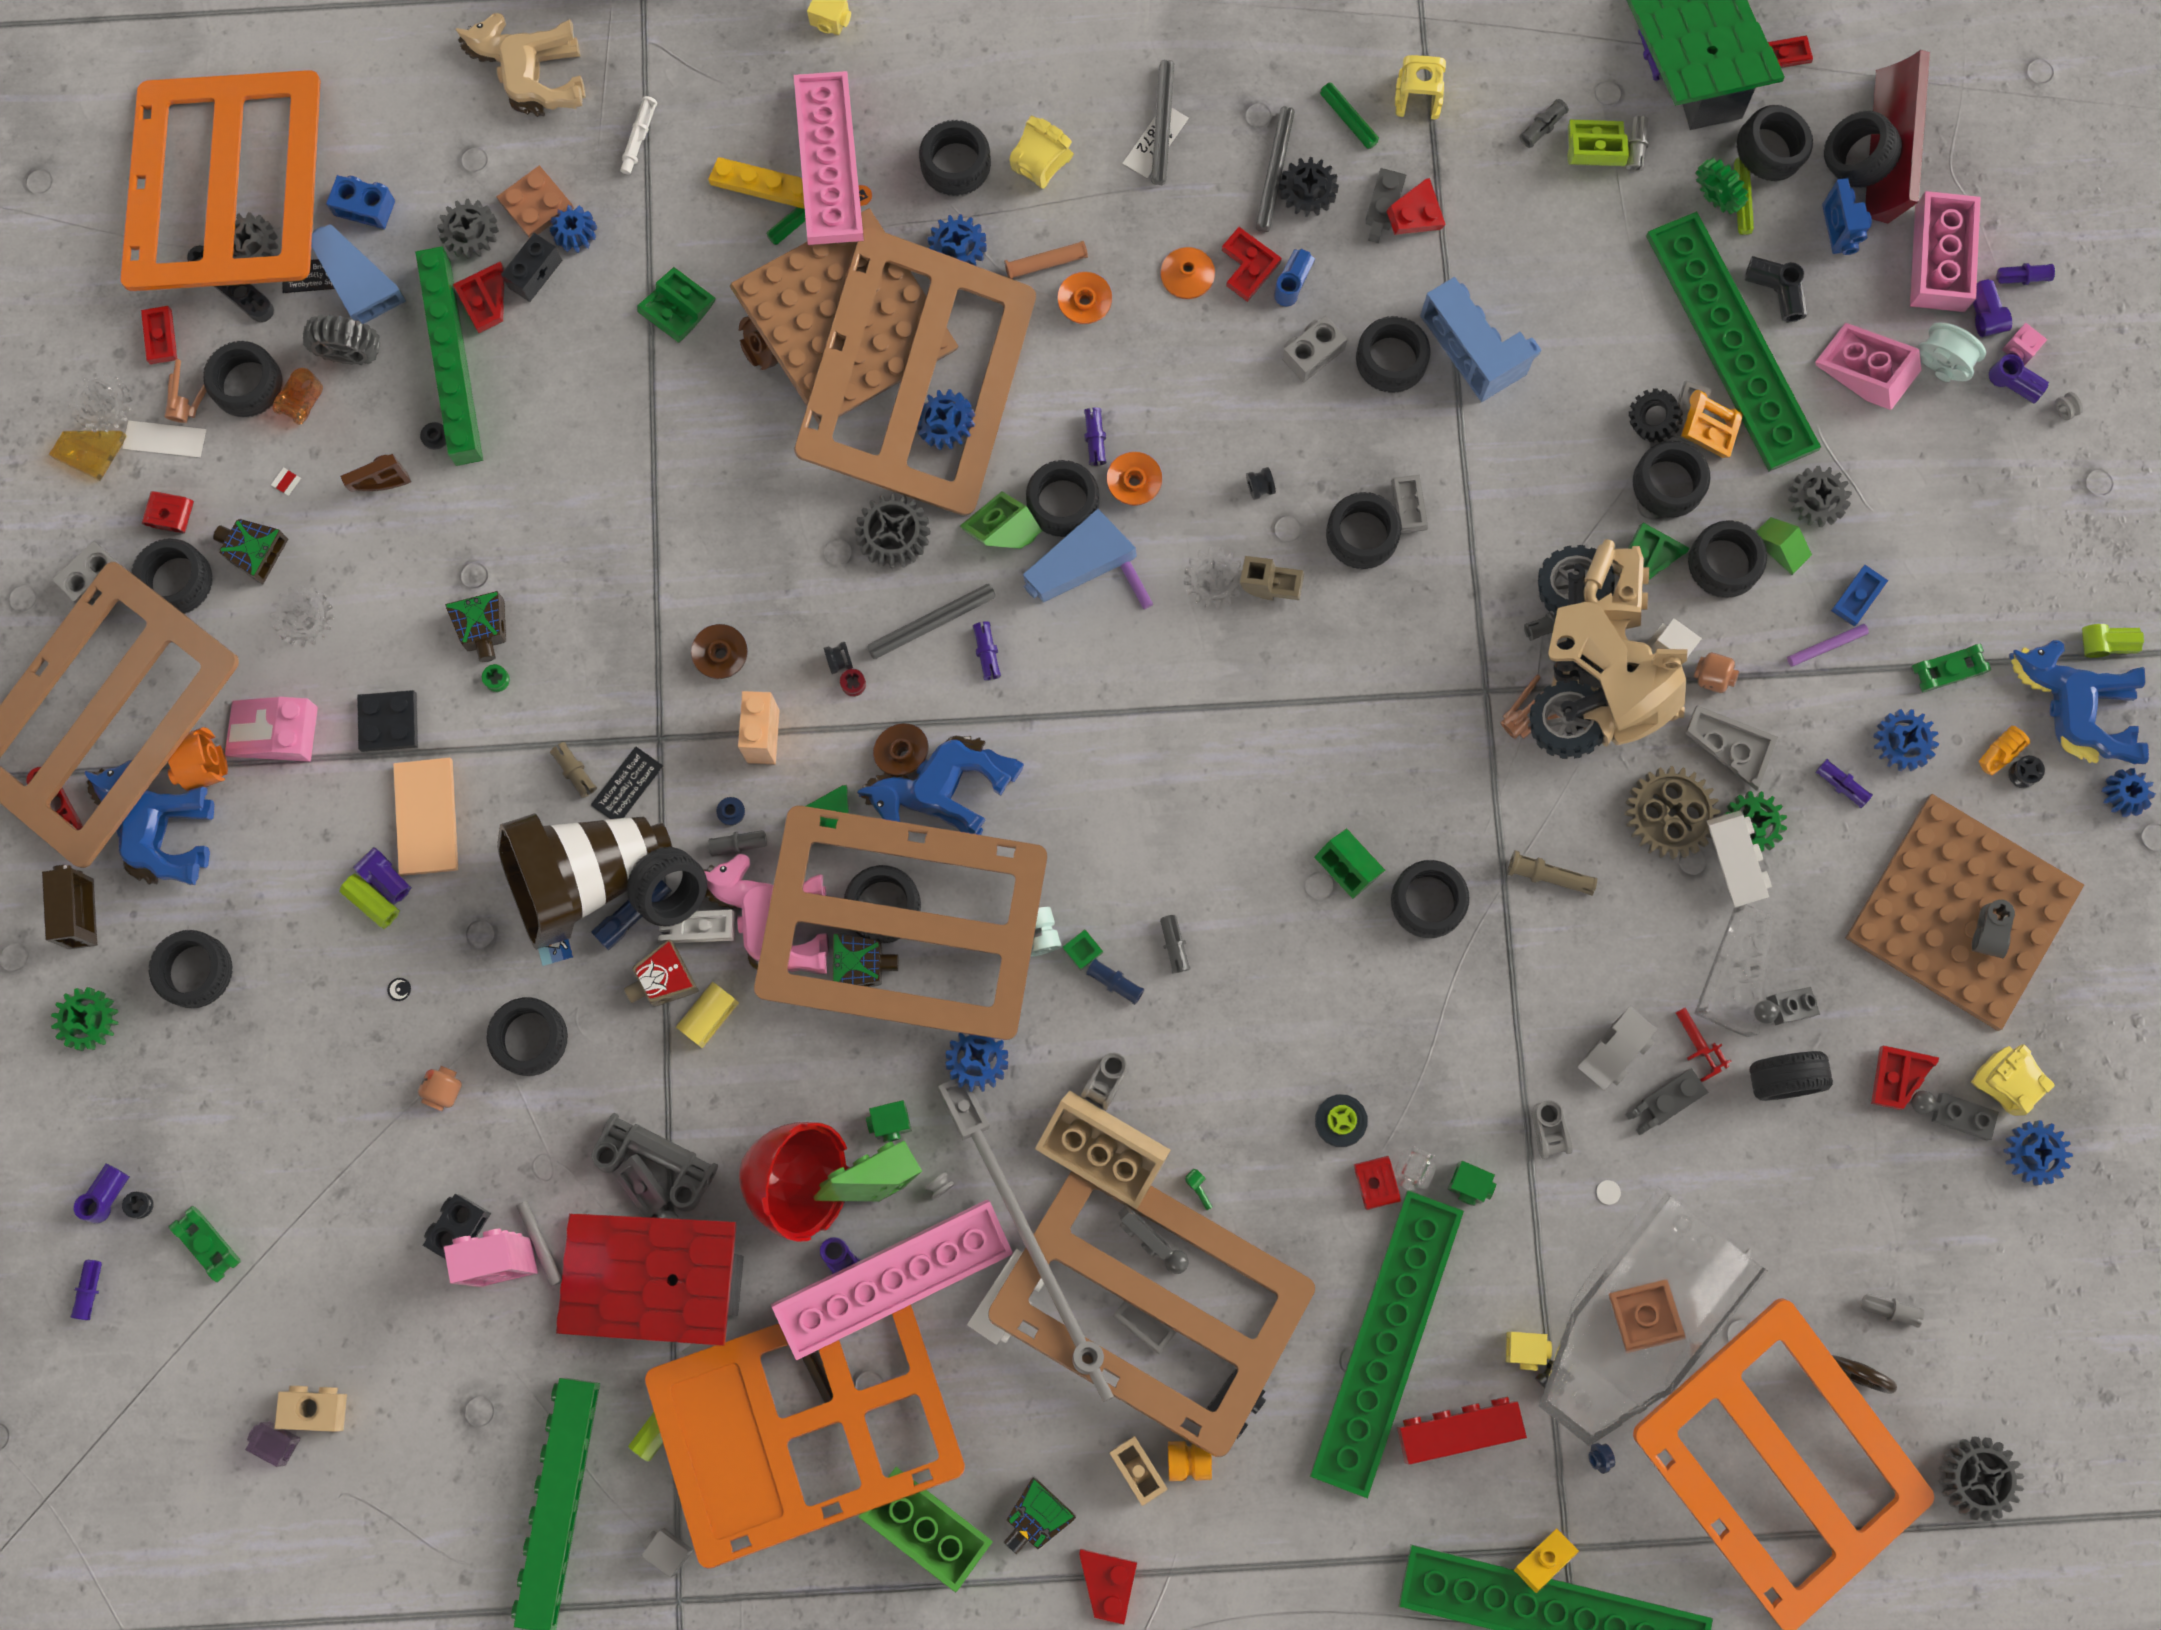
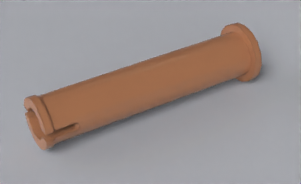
M1080 241L1011 262L1004 260L1008 278L1013 279L1032 272L1088 258V253L1084 241Z

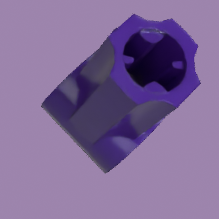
M1989 279L1979 281L1976 286V299L1973 302L1976 311L1975 327L1980 337H1986L2010 331L2013 324L2012 316L2009 309L2002 306L1994 281Z
M2014 354L2004 356L1989 370L1991 383L1998 387L2006 386L2033 404L2040 399L2049 386L2047 380L2024 367L2022 359ZM2003 367L2009 371V374L2003 370Z
M373 847L353 868L370 885L373 884L394 905L402 901L409 894L412 887L391 867L392 863L377 848Z
M106 1163L86 1194L76 1199L74 1203L75 1215L79 1219L94 1224L104 1222L111 1213L112 1203L130 1176ZM96 1202V1211L89 1216L88 1208L92 1203Z

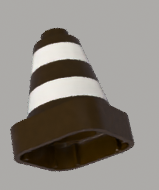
M534 813L500 824L497 841L498 854L506 880L528 937L536 950L570 939L575 922L627 892L629 875L633 867L643 856L651 851H655V849L672 847L670 836L664 824L661 822L650 826L644 816L543 826L537 814Z

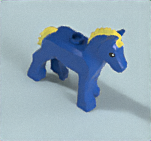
M2053 640L2033 650L2025 647L2022 648L2021 652L2013 650V653L2009 654L2011 663L2014 665L2013 670L2019 674L2018 678L2022 680L2023 684L2031 685V688L2034 690L2038 689L2042 690V692H2051L2053 694L2054 700L2051 701L2049 708L2050 716L2054 717L2056 737L2066 752L2075 755L2079 759L2084 757L2088 763H2097L2099 761V754L2106 759H2119L2134 765L2146 764L2148 762V743H2137L2139 726H2129L2123 732L2108 735L2095 724L2098 699L2127 701L2137 699L2136 689L2145 686L2144 667L2131 669L2123 674H2098L2092 671L2056 665L2059 656L2065 651L2064 644L2059 640Z

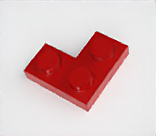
M1238 227L1222 246V251L1240 264V267L1227 281L1226 287L1248 302L1279 266L1282 258L1241 227Z

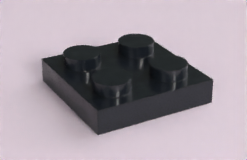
M414 690L357 695L358 749L361 752L418 748L417 693Z

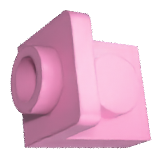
M2025 323L2002 350L2007 355L2014 354L2021 358L2025 366L2048 339Z

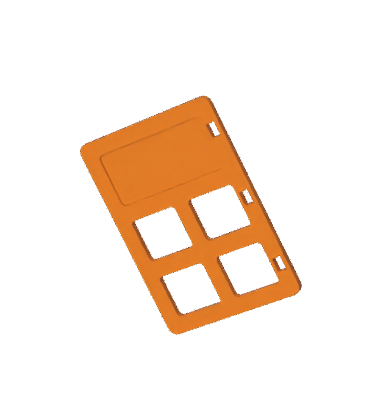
M911 1305L892 1313L910 1367L907 1374L863 1390H857L854 1386L840 1340H837L819 1349L833 1393V1399L830 1402L786 1418H780L777 1414L761 1363V1356L764 1353L789 1345L779 1323L727 1341L725 1346L715 1345L653 1367L647 1372L645 1383L697 1560L703 1567L708 1569L718 1567L955 1480L964 1473L965 1464ZM916 1395L921 1400L939 1454L938 1459L887 1478L882 1473L865 1415L871 1410ZM835 1423H840L844 1427L861 1480V1486L857 1490L813 1506H808L805 1503L788 1449V1442L799 1436ZM929 1469L933 1479L914 1485L912 1475ZM839 1502L843 1512L824 1518L822 1508ZM748 1536L752 1545L733 1552L731 1541Z

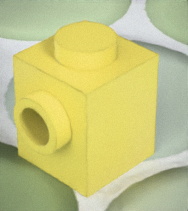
M812 0L807 9L810 25L817 27L821 32L827 34L834 33L840 35L843 26L847 27L851 18V11H849L847 0Z
M1507 1332L1505 1362L1520 1363V1370L1538 1371V1365H1546L1547 1359H1551L1552 1342L1547 1341L1548 1334Z

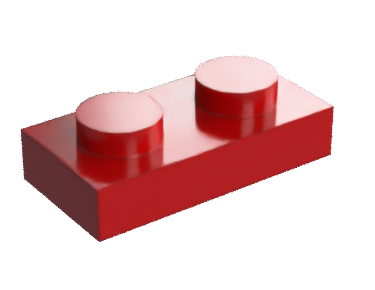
M167 305L141 310L146 361L152 365L178 359L172 309Z

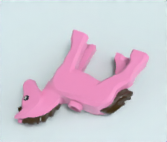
M739 854L717 867L710 865L707 870L703 869L707 877L705 897L709 898V901L712 903H718L719 907H729L730 909L742 908V916H738L737 919L738 931L743 933L744 947L748 952L749 964L757 970L774 885L742 880L750 867V859L744 854ZM820 874L809 878L804 882L803 891L827 896L826 887L823 886V875ZM827 933L817 934L812 941L805 944L792 945L788 971H806L819 975L827 974V956H829V938Z

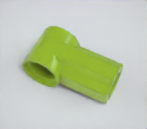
M2092 624L2082 628L2084 656L2087 658H2100L2111 654H2138L2142 651L2144 633L2141 632L2140 628H2109L2107 624Z

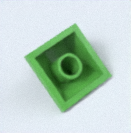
M1003 491L960 525L962 530L986 546L1021 549L1031 544L1036 536L1042 532L1027 506Z

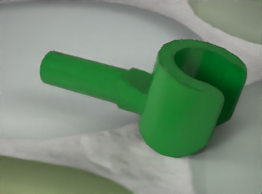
M1192 1169L1186 1175V1183L1199 1196L1207 1211L1213 1206L1204 1190L1200 1187L1206 1178L1197 1169Z

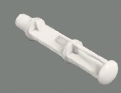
M644 96L641 100L642 103L635 123H633L628 144L622 155L623 163L620 171L626 175L631 174L634 164L638 162L636 157L642 140L645 139L646 133H648V127L654 109L657 106V101L649 96Z

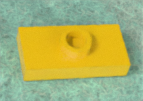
M1556 1528L1516 1566L1514 1571L1537 1593L1577 1555L1579 1550Z

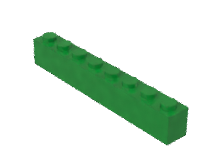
M442 246L415 251L448 455L456 466L484 461L456 290L453 286L454 278L451 260Z
M559 1378L558 1383H555L553 1386L551 1401L555 1402L553 1414L548 1415L545 1427L546 1432H549L547 1444H543L540 1453V1463H543L542 1474L537 1476L534 1486V1493L538 1494L536 1506L531 1507L528 1519L532 1529L530 1537H526L523 1546V1556H526L525 1567L520 1569L517 1578V1587H521L519 1600L514 1601L511 1611V1618L515 1619V1628L528 1630H556L600 1389V1383Z

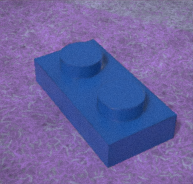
M1864 565L1831 611L1855 627L1889 580L1867 565Z

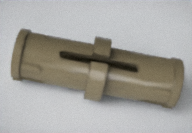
M565 742L558 744L564 755H561L556 746L553 747L550 751L551 755L554 756L564 770L562 772L564 777L571 780L581 798L589 796L583 785H586L591 794L594 793L597 789L596 785L593 784L583 770L585 768L583 763L576 760Z

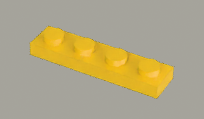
M718 157L708 178L711 186L805 209L801 177Z

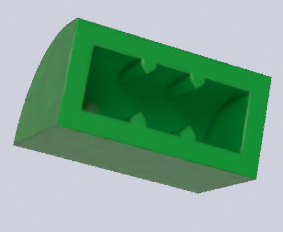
M1347 828L1329 840L1314 856L1352 899L1363 892L1385 871Z

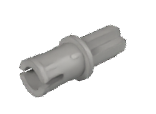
M1645 116L1634 117L1631 139L1628 140L1629 157L1626 169L1632 172L1644 170L1646 148L1649 147V142L1646 140L1648 118Z
M1869 1293L1862 1298L1861 1308L1864 1311L1887 1317V1320L1890 1322L1897 1320L1917 1328L1922 1325V1322L1918 1321V1319H1924V1310L1921 1308L1899 1303V1300L1896 1298L1889 1300Z

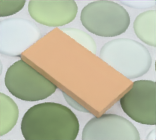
M451 758L393 763L399 875L408 876L458 870L453 760Z

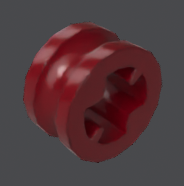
M848 669L842 673L840 685L846 695L856 697L864 692L866 680L861 671ZM852 677V680H854V677H858L859 686L857 688L852 686V689L848 688L847 679Z

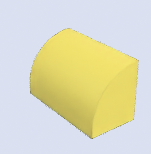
M711 982L676 1025V1028L703 1048L739 1002L717 984Z

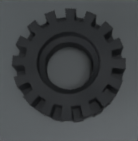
M1652 388L1653 392L1646 390L1643 391L1644 396L1640 397L1638 395L1635 398L1637 402L1631 403L1632 411H1629L1628 416L1631 419L1629 421L1631 426L1642 439H1647L1652 443L1657 440L1660 443L1664 442L1663 438L1665 437L1668 440L1672 438L1671 433L1673 431L1675 433L1679 431L1677 426L1678 424L1682 425L1683 420L1681 416L1683 411L1671 393L1669 394L1663 389L1659 391L1658 388ZM1654 406H1661L1666 410V417L1659 425H1649L1646 422V413Z

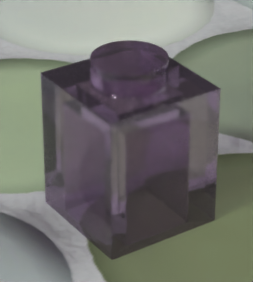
M260 1422L259 1425H255L250 1431L247 1438L249 1444L245 1450L275 1467L286 1466L301 1438L285 1429H275V1424L272 1422Z

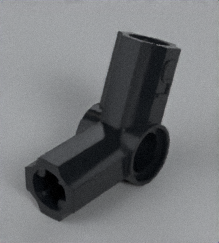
M1752 256L1746 269L1744 281L1774 289L1778 294L1782 321L1789 323L1806 318L1807 309L1802 285L1804 278L1803 268L1794 262L1783 265ZM1784 276L1791 278L1793 282L1786 281Z

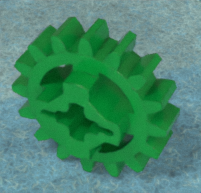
M1711 158L1698 167V170L1695 172L1698 176L1696 182L1701 184L1700 191L1705 192L1703 196L1709 203L1713 202L1715 208L1719 206L1723 213L1727 210L1729 214H1732L1733 212H1738L1746 205L1745 203L1748 201V198L1745 195L1748 191L1742 187L1745 183L1739 180L1740 175L1735 169L1732 171L1729 164L1724 166L1721 159L1716 161L1714 158Z
M1748 791L1745 794V798L1742 795H1738L1735 798V803L1730 802L1727 805V809L1730 812H1726L1723 815L1739 811L1744 807V818L1749 816L1754 822L1761 823L1758 827L1755 823H1752L1755 832L1750 834L1752 844H1758L1761 853L1764 852L1765 847L1770 851L1775 847L1774 842L1779 843L1783 839L1779 833L1787 830V827L1781 824V822L1787 819V815H1780L1778 812L1782 809V804L1777 806L1772 804L1775 797L1771 796L1766 800L1764 799V792L1761 791L1754 797L1753 792ZM1772 826L1770 835L1765 839V835H1767L1766 828Z
M86 987L85 991L75 988L74 996L65 993L63 995L66 1000L65 1003L56 1002L55 1004L60 1009L59 1013L51 1014V1017L57 1019V1023L51 1025V1028L60 1030L55 1036L56 1039L65 1040L64 1046L69 1048L74 1046L75 1050L83 1051L85 1046L89 1050H95L96 1042L105 1045L106 1040L104 1036H113L114 1032L110 1030V1027L118 1025V1021L112 1019V1016L118 1013L117 1009L110 1008L114 1003L113 999L105 998L106 993L99 990L95 992V989ZM83 1001H94L95 1003H94V1004L89 1003V1004L86 1006V1005H83L81 1002H83ZM83 1032L88 1035L85 1038L75 1037V1035H81Z

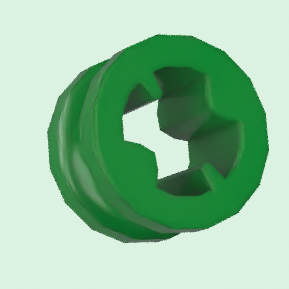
M497 664L489 665L482 672V682L492 692H501L508 687L510 677L502 666ZM498 672L502 677L501 681L497 680L498 684H494L489 680L490 676L494 677L493 673Z

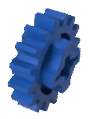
M959 214L958 219L953 220V217L948 215V222L945 223L941 219L938 220L939 229L931 228L932 236L928 237L929 249L975 266L976 260L983 262L984 256L982 252H987V244L984 243L986 241V234L981 233L982 228L980 224L973 226V218L970 217L967 221H963L962 214Z
M948 389L946 395L937 390V397L935 398L930 394L927 395L929 402L927 404L924 403L917 426L919 436L930 447L935 444L939 450H942L944 444H947L949 449H953V442L955 441L960 445L963 444L961 437L963 435L970 437L971 435L967 430L968 427H975V423L971 419L975 417V413L968 399L964 400L960 392L954 395L951 389Z
M1902 709L1896 711L1895 716L1889 713L1884 717L1885 721H1881L1877 725L1881 731H1877L1873 735L1874 738L1880 740V742L1874 745V749H1882L1883 751L1879 759L1887 757L1889 759L1887 766L1891 767L1896 763L1898 764V771L1904 770L1906 766H1908L1910 772L1917 769L1918 765L1922 768L1928 763L1927 759L1930 760L1936 755L1932 749L1939 746L1938 742L1933 741V738L1938 735V731L1930 730L1934 723L1932 721L1925 723L1923 721L1925 714L1923 713L1915 717L1914 709H1910L1906 715ZM1899 723H1907L1909 725L1903 727ZM1908 733H1910L1909 736L1907 737V738H1908V740H1907V745H1906L1905 747H1903V745L1905 744V742H1904V741H1905V736H1906ZM1904 754L1917 755L1916 757H1903Z
M958 1033L959 1042L951 1040L950 1048L952 1050H946V1059L949 1060L945 1062L946 1070H952L950 1072V1079L959 1078L958 1087L960 1088L968 1084L969 1092H973L975 1086H979L981 1092H984L985 1084L988 1083L991 1087H996L995 1078L1003 1080L1004 1072L1002 1070L1008 1069V1061L1005 1060L1008 1058V1050H1002L1004 1048V1041L999 1040L995 1042V1038L971 1034L965 1037L964 1034ZM963 1051L965 1057L960 1059V1063H958V1056ZM994 1057H996V1064L994 1068L991 1069V1065L989 1063L993 1061Z
M2042 1120L2035 1121L2033 1125L2030 1121L2022 1123V1128L2016 1127L2012 1130L2016 1137L2010 1136L2006 1138V1141L2011 1144V1148L2003 1149V1152L2010 1154L2011 1158L2005 1161L2006 1165L2014 1164L2013 1175L2023 1174L2022 1182H2030L2032 1179L2034 1186L2042 1185L2043 1181L2046 1185L2054 1183V1178L2060 1179L2064 1177L2061 1169H2070L2071 1166L2065 1162V1159L2073 1157V1154L2066 1152L2065 1148L2071 1145L2070 1141L2063 1142L2061 1140L2064 1135L2063 1131L2053 1132L2054 1124H2047L2044 1127ZM2028 1135H2030V1137H2028V1142L2024 1146H2021L2023 1140ZM2035 1149L2036 1151L2041 1152V1157L2040 1155L2035 1154ZM2052 1160H2055L2053 1166L2048 1171H2046V1169H2048V1164Z

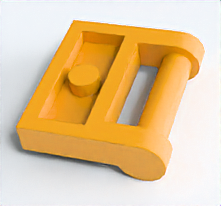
M1695 390L1689 399L1691 406L1681 437L1722 458L1730 457L1742 421V413L1736 409L1730 410L1709 399L1707 394L1701 390ZM1706 409L1725 419L1726 425L1704 414L1703 410Z

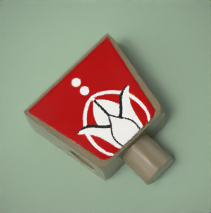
M670 939L633 966L632 969L638 981L624 988L631 1003L647 996L650 1004L654 1007L699 992L676 945Z

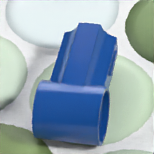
M1304 249L1293 250L1282 274L1277 279L1274 299L1279 305L1287 307L1296 303L1299 292L1315 262V258L1310 252ZM1283 287H1289V288H1291L1293 291L1287 292V291H1284L1282 288H1283Z

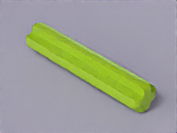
M1740 157L1735 159L1734 169L1740 175L1739 180L1745 183L1742 187L1748 191L1745 195L1748 198V201L1745 203L1746 205L1737 212L1738 233L1740 235H1749L1754 230L1750 171L1742 164Z

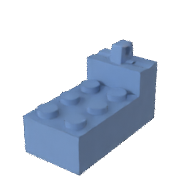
M1455 277L1427 293L1420 316L1481 403L1528 374L1533 360L1541 353V348L1533 338L1526 340L1523 334L1518 332L1504 342H1501L1499 332L1496 328L1490 327L1485 320L1486 317L1482 308L1479 305L1475 306L1470 299L1467 287L1463 283L1460 284Z

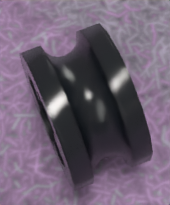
M138 1191L127 1194L122 1202L123 1212L128 1217L137 1219L147 1217L154 1207L152 1197L147 1193ZM136 1198L144 1201V1205L139 1207L140 1212L132 1209V1205L136 1204Z

